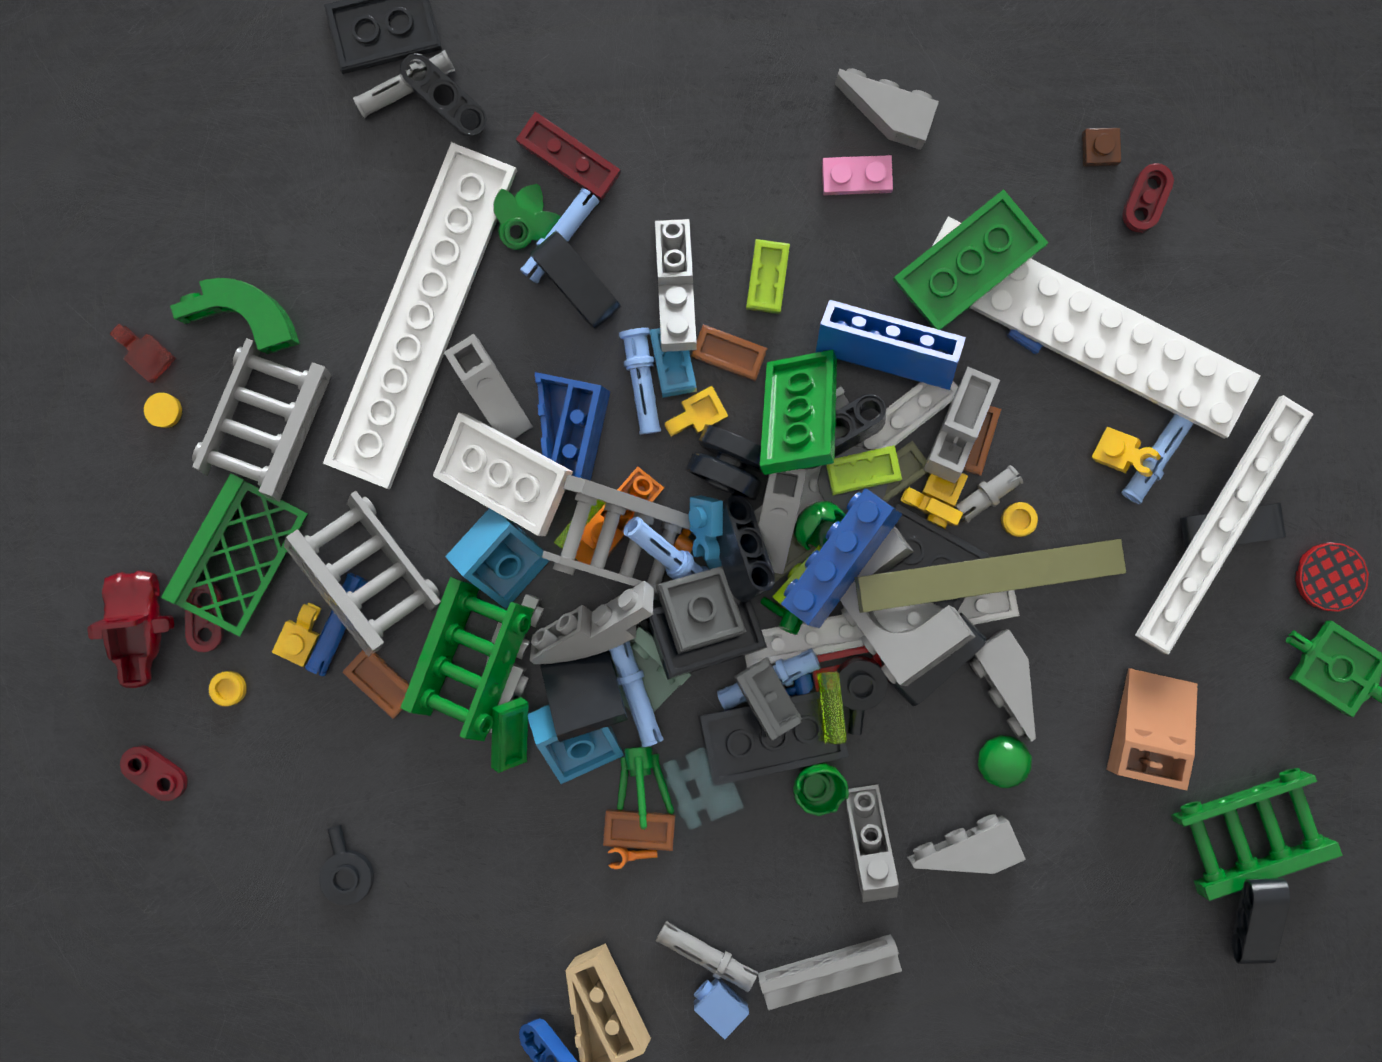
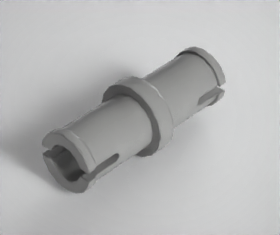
M1009 465L1007 469L989 482L983 481L977 485L978 490L954 507L963 512L961 519L965 523H969L971 519L989 506H997L1000 503V498L1018 485L1023 484L1022 477L1019 476L1017 478L1019 474L1017 470Z

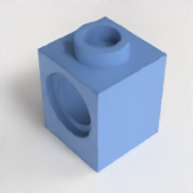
M715 978L712 982L706 980L694 993V997H696L694 1000V1011L724 1039L749 1015L748 1004L721 978Z

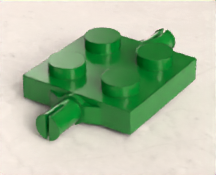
M1329 620L1325 621L1316 637L1311 641L1295 630L1289 634L1291 637L1286 638V643L1303 652L1299 664L1289 679L1349 717H1354L1362 703L1370 697L1382 703V687L1379 686L1382 673L1381 652Z

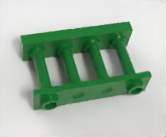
M450 577L400 708L409 713L431 716L433 709L464 723L459 735L460 737L485 741L486 735L493 726L492 708L499 704L524 635L531 626V617L534 609L510 602L508 609L505 610L477 598L479 588L472 583ZM471 611L502 623L495 644L464 631ZM458 644L489 656L482 677L452 664ZM446 676L477 690L469 710L439 696Z
M1299 768L1285 770L1279 773L1280 778L1204 804H1201L1199 801L1187 803L1180 807V812L1171 814L1174 822L1183 827L1190 825L1206 871L1203 873L1202 878L1193 880L1199 895L1210 901L1242 890L1246 879L1278 878L1343 856L1339 843L1318 834L1302 787L1317 782L1315 775L1300 771ZM1285 792H1289L1304 835L1302 844L1291 848L1285 845L1269 799ZM1256 803L1271 846L1269 855L1259 859L1252 857L1236 810ZM1223 814L1238 857L1236 866L1226 870L1219 868L1203 821Z

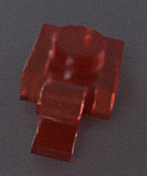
M118 324L110 332L114 339L130 351L123 359L150 383H154L176 359L150 334L146 333L142 339H139L127 326L123 327L121 324Z

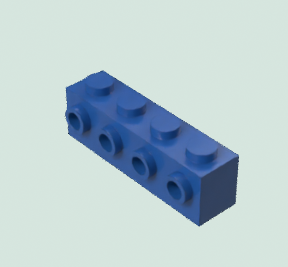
M829 300L820 324L815 352L834 349L837 359L950 390L966 337Z
M866 488L862 493L858 492L851 498L847 505L848 512L841 522L837 521L830 527L826 534V543L820 551L816 550L809 556L805 563V568H807L799 580L794 579L784 592L786 598L781 605L808 626L815 628L822 626L854 582V577L860 574L903 515Z

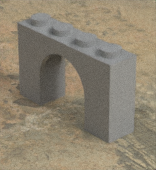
M895 526L857 577L886 573L914 552ZM855 580L840 600L844 605V608L841 609L842 614L853 627L856 624L859 626L864 634L861 638L863 644L872 655L878 653L885 663L881 669L893 684L898 682L901 686L910 685L976 637L957 610L949 605L910 632L892 633L878 622L873 611L859 613Z

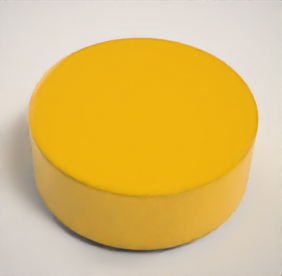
M156 393L147 399L144 405V415L150 424L160 428H170L179 422L182 416V406L176 397L167 393Z
M1023 502L1007 506L1001 515L1003 529L1014 537H1024L1031 534L1038 523L1035 509Z
M234 671L218 673L209 684V695L220 706H231L239 703L244 698L247 690L244 678Z

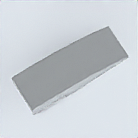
M967 367L923 468L924 471L954 484L963 472L972 446L979 435L1000 382L999 379Z

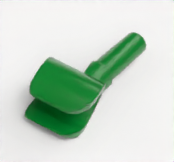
M764 597L761 600V604L782 618L778 627L790 634L797 635L803 621L789 610L781 608L767 597Z

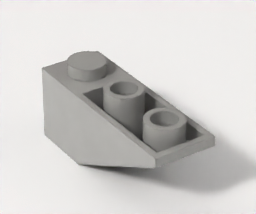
M839 69L835 85L887 139L919 150L922 149L939 101L933 100L932 96L924 91L913 90L909 92L900 89L897 83L890 80L881 79L878 82L866 78L865 73L856 69H847L846 71Z
M474 334L444 352L493 429L512 439H516L533 428L530 420L480 340Z
M807 469L768 475L758 526L774 573L782 575L784 573Z
M1001 629L986 639L983 647L972 657L973 659L969 661V664L980 679L985 677L990 684L991 689L988 690V694L998 708L1004 706L1010 715V718L1006 721L1013 733L1018 738L1023 736L1032 742L1036 739L1029 659L1011 631Z
M871 785L848 789L849 797L845 801L862 902L896 898L899 883L879 786Z
M996 814L981 818L977 821L978 826L965 831L964 828H960L945 835V841L934 846L932 842L922 844L913 850V855L907 857L915 869L995 874L1026 859L1010 822L1002 815L997 817Z

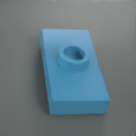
M660 328L649 330L662 398L697 392L689 350L662 352Z

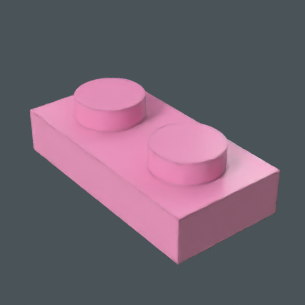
M892 155L823 158V195L891 193L893 191Z

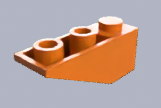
M637 466L617 490L654 502L664 487ZM605 504L584 528L575 557L579 562L591 564L607 510H604ZM626 510L625 515L620 516L608 557L625 538L624 527L633 518L634 512Z

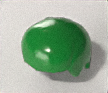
M819 501L810 504L798 515L794 526V534L798 543L807 551L811 549L808 544L816 548L819 545L823 547L827 541L826 534L830 527L837 521L841 522L846 514L837 505L829 501Z
M999 735L987 740L979 751L978 767L983 778L988 783L999 788H1013L1023 783L1030 774L1032 756L1027 746L1021 740L1012 736Z
M825 763L805 767L800 771L793 785L796 803L804 812L816 816L837 812L843 800L849 797L846 779L836 767Z

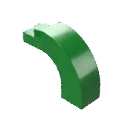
M213 278L199 281L203 295L200 293L187 294L180 298L179 303L170 305L174 319L184 324L222 312L241 314L250 325L257 349L267 355L300 344L293 323L285 310L269 295L243 281L229 278Z

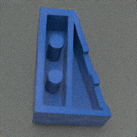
M535 372V383L538 386L539 397L538 415L541 418L542 455L573 471L571 476L591 481L610 391L601 385Z

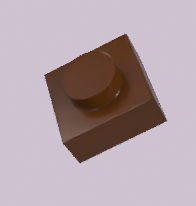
M1120 128L1085 129L1082 132L1083 166H1115L1121 163Z

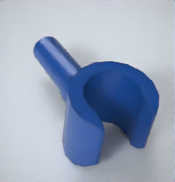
M808 673L795 679V686L785 688L787 694L793 696L809 693L814 686L812 674Z

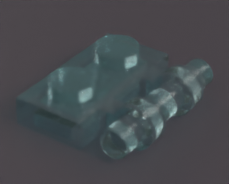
M704 747L686 754L690 766L688 769L680 771L676 759L663 764L668 776L665 778L669 789H673L679 804L677 811L680 818L685 819L689 830L701 825L697 812L702 809H707L712 821L744 808L734 782L718 786L711 785ZM695 779L702 796L694 800L691 799L685 784Z

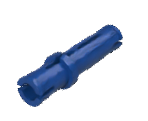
M347 573L342 588L346 593L349 591L354 593L368 583V581L358 575L355 577L353 573ZM331 610L313 652L305 665L306 670L314 674L319 672L320 676H326L328 667L346 630V627L333 610Z

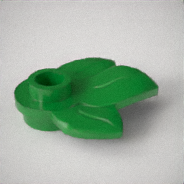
M538 184L522 188L515 197L507 190L500 189L494 199L493 212L500 222L499 237L508 248L522 249L529 245L531 240L539 241L540 238L545 239L561 218L556 213L542 211L543 196ZM517 225L521 229V234L518 238L514 239L510 235V229L512 226Z

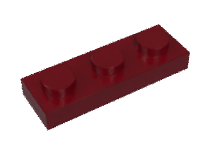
M536 111L516 138L517 144L580 187L590 191L592 195H595L601 201L621 174V170Z

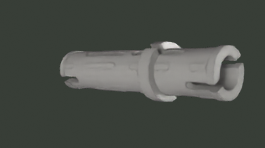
M445 50L429 59L445 75L455 71ZM416 62L411 64V69L406 71L408 77L414 81L424 79L426 71L423 64H417ZM399 74L373 89L353 97L361 115L366 118L368 115L394 103L413 91L402 81Z
M668 921L664 923L657 936L656 942L703 966L713 973V977L717 979L721 977L737 985L747 993L756 980L758 972L731 958V953L727 951L722 953L705 942L670 924Z

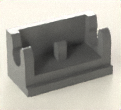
M768 657L733 676L767 738L774 740L801 723L802 718L774 671Z

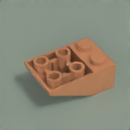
M1128 668L1107 770L1124 777L1188 790L1195 757L1198 684Z

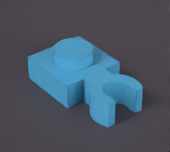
M702 495L690 497L689 522L690 531L696 533V539L692 547L694 557L705 556V560L718 559L720 547L716 536L723 535V501Z

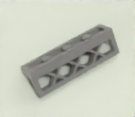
M890 934L758 973L767 1008L771 1010L898 973L902 969L896 943Z

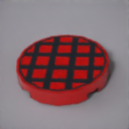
M1323 543L1313 546L1302 555L1295 576L1299 594L1309 605L1325 611L1338 612L1351 608L1362 599L1368 587L1369 573L1364 559L1353 548L1340 543Z

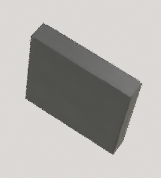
M723 566L664 582L656 586L678 654L746 633Z

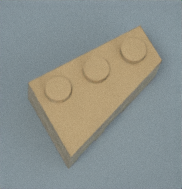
M606 943L576 956L566 969L571 1014L574 1015L576 1029L575 1044L579 1051L580 1062H626L644 1054L651 1037Z

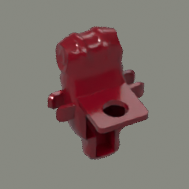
M142 570L130 574L119 572L104 579L102 589L104 618L87 628L89 639H103L107 656L117 667V679L120 685L125 688H138L150 683L152 679V661L156 658L161 646V633L174 628V618L172 615L160 616V606L158 603L160 589L156 574Z

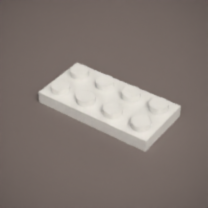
M458 413L433 476L538 536H546L565 492L563 488L567 476H571L573 471L464 413Z

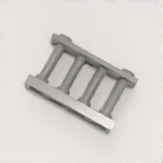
M246 338L243 347L240 346L234 354V369L204 440L199 442L193 451L192 461L194 463L192 467L201 474L208 476L212 465L258 481L261 494L269 499L280 502L331 374L326 367L313 362L309 371L305 370L302 373L258 357L260 351L257 349L256 343ZM254 369L298 385L300 392L296 402L287 404L246 389L245 386L252 370ZM239 401L285 417L287 424L283 433L274 436L233 421L232 417ZM228 433L271 449L274 455L269 467L260 468L219 453L218 451L225 434Z
M568 475L563 489L576 493L575 500L578 501L561 556L543 551L542 558L555 562L554 570L574 575L575 569H579L636 586L643 582L642 580L632 578L642 547L631 538L620 572L615 573L604 569L620 516H624L626 510L634 512L633 517H640L648 526L649 524L653 525L654 519L662 521L661 528L664 529L662 537L673 546L676 535L681 534L682 528L690 530L689 514L586 479ZM599 500L606 503L604 510H607L591 564L589 565L576 561L575 557L591 506H596V502ZM655 558L647 583L654 588L653 599L659 601L660 598L656 586L661 584L666 567Z
M354 491L350 494L347 502L351 509L350 511L311 537L308 535L303 537L297 529L285 538L284 547L366 655L370 657L382 647L384 641L381 637L384 636L383 632L421 604H424L431 613L441 601L438 598L440 593L434 583L429 579H423L375 516L377 512L372 502L367 497L361 498L358 492ZM360 521L372 538L334 564L327 563L325 565L317 555L319 548ZM381 548L393 565L354 593L351 591L346 593L338 583L341 580L340 576ZM402 576L414 593L375 621L373 619L368 621L360 611L362 608L361 604Z

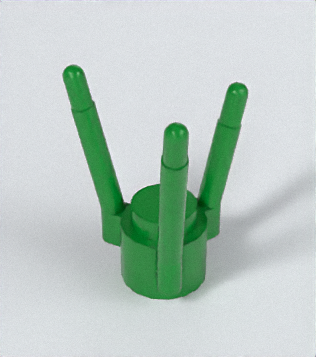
M652 746L625 748V757H620L621 776L617 809L621 811L624 808L630 770V777L636 776L640 828L645 830L647 828L644 776L651 775V768L653 769L667 812L673 814L674 808L660 768L659 754H653Z

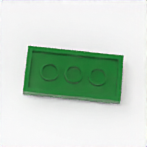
M1003 189L893 278V281L933 329L942 330L1045 248L1048 241Z
M834 349L767 362L760 467L764 475L834 463L837 357Z

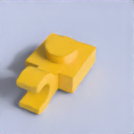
M710 386L682 401L681 405L685 412L668 420L664 426L670 437L682 432L691 425H693L698 434L703 431L705 424L713 426L728 418V414L714 388Z
M308 603V605L303 604L297 617V623L291 620L285 622L272 653L301 667H305L320 634L312 631V628L322 608L312 603Z

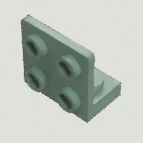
M641 625L636 630V638L630 640V646L638 669L643 670L644 677L642 680L653 712H655L679 685H683L691 676V673L667 680L653 637ZM612 659L613 666H614V670H615V673H616V677H619L618 674H617V671H616V667H615L614 661H613V659ZM619 685L624 706L630 710L622 685Z

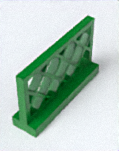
M231 473L161 598L240 637L287 553L284 543L280 546L278 537L288 536L297 529L299 530L308 513L281 499L278 502L265 497L259 492L260 488ZM248 491L261 497L265 509L264 512L245 517L241 503ZM267 501L278 506V508L269 510ZM238 510L241 518L232 521ZM286 510L297 516L290 530L276 533L271 514ZM267 516L273 535L252 541L246 521ZM243 523L248 542L228 548L224 536L225 531L229 526ZM274 539L278 550L275 559L260 564L254 545ZM221 540L224 549L215 551ZM250 546L255 566L235 571L230 552ZM225 553L231 573L211 578L207 568L210 558ZM270 566L264 577L261 568ZM257 569L261 581L258 590L243 595L237 575ZM204 571L206 580L197 583ZM233 577L238 597L218 602L212 583ZM208 584L214 604L199 608L187 602L194 588ZM254 596L247 608L244 599ZM240 600L244 615L236 627L224 621L220 606ZM215 608L218 617L205 610Z

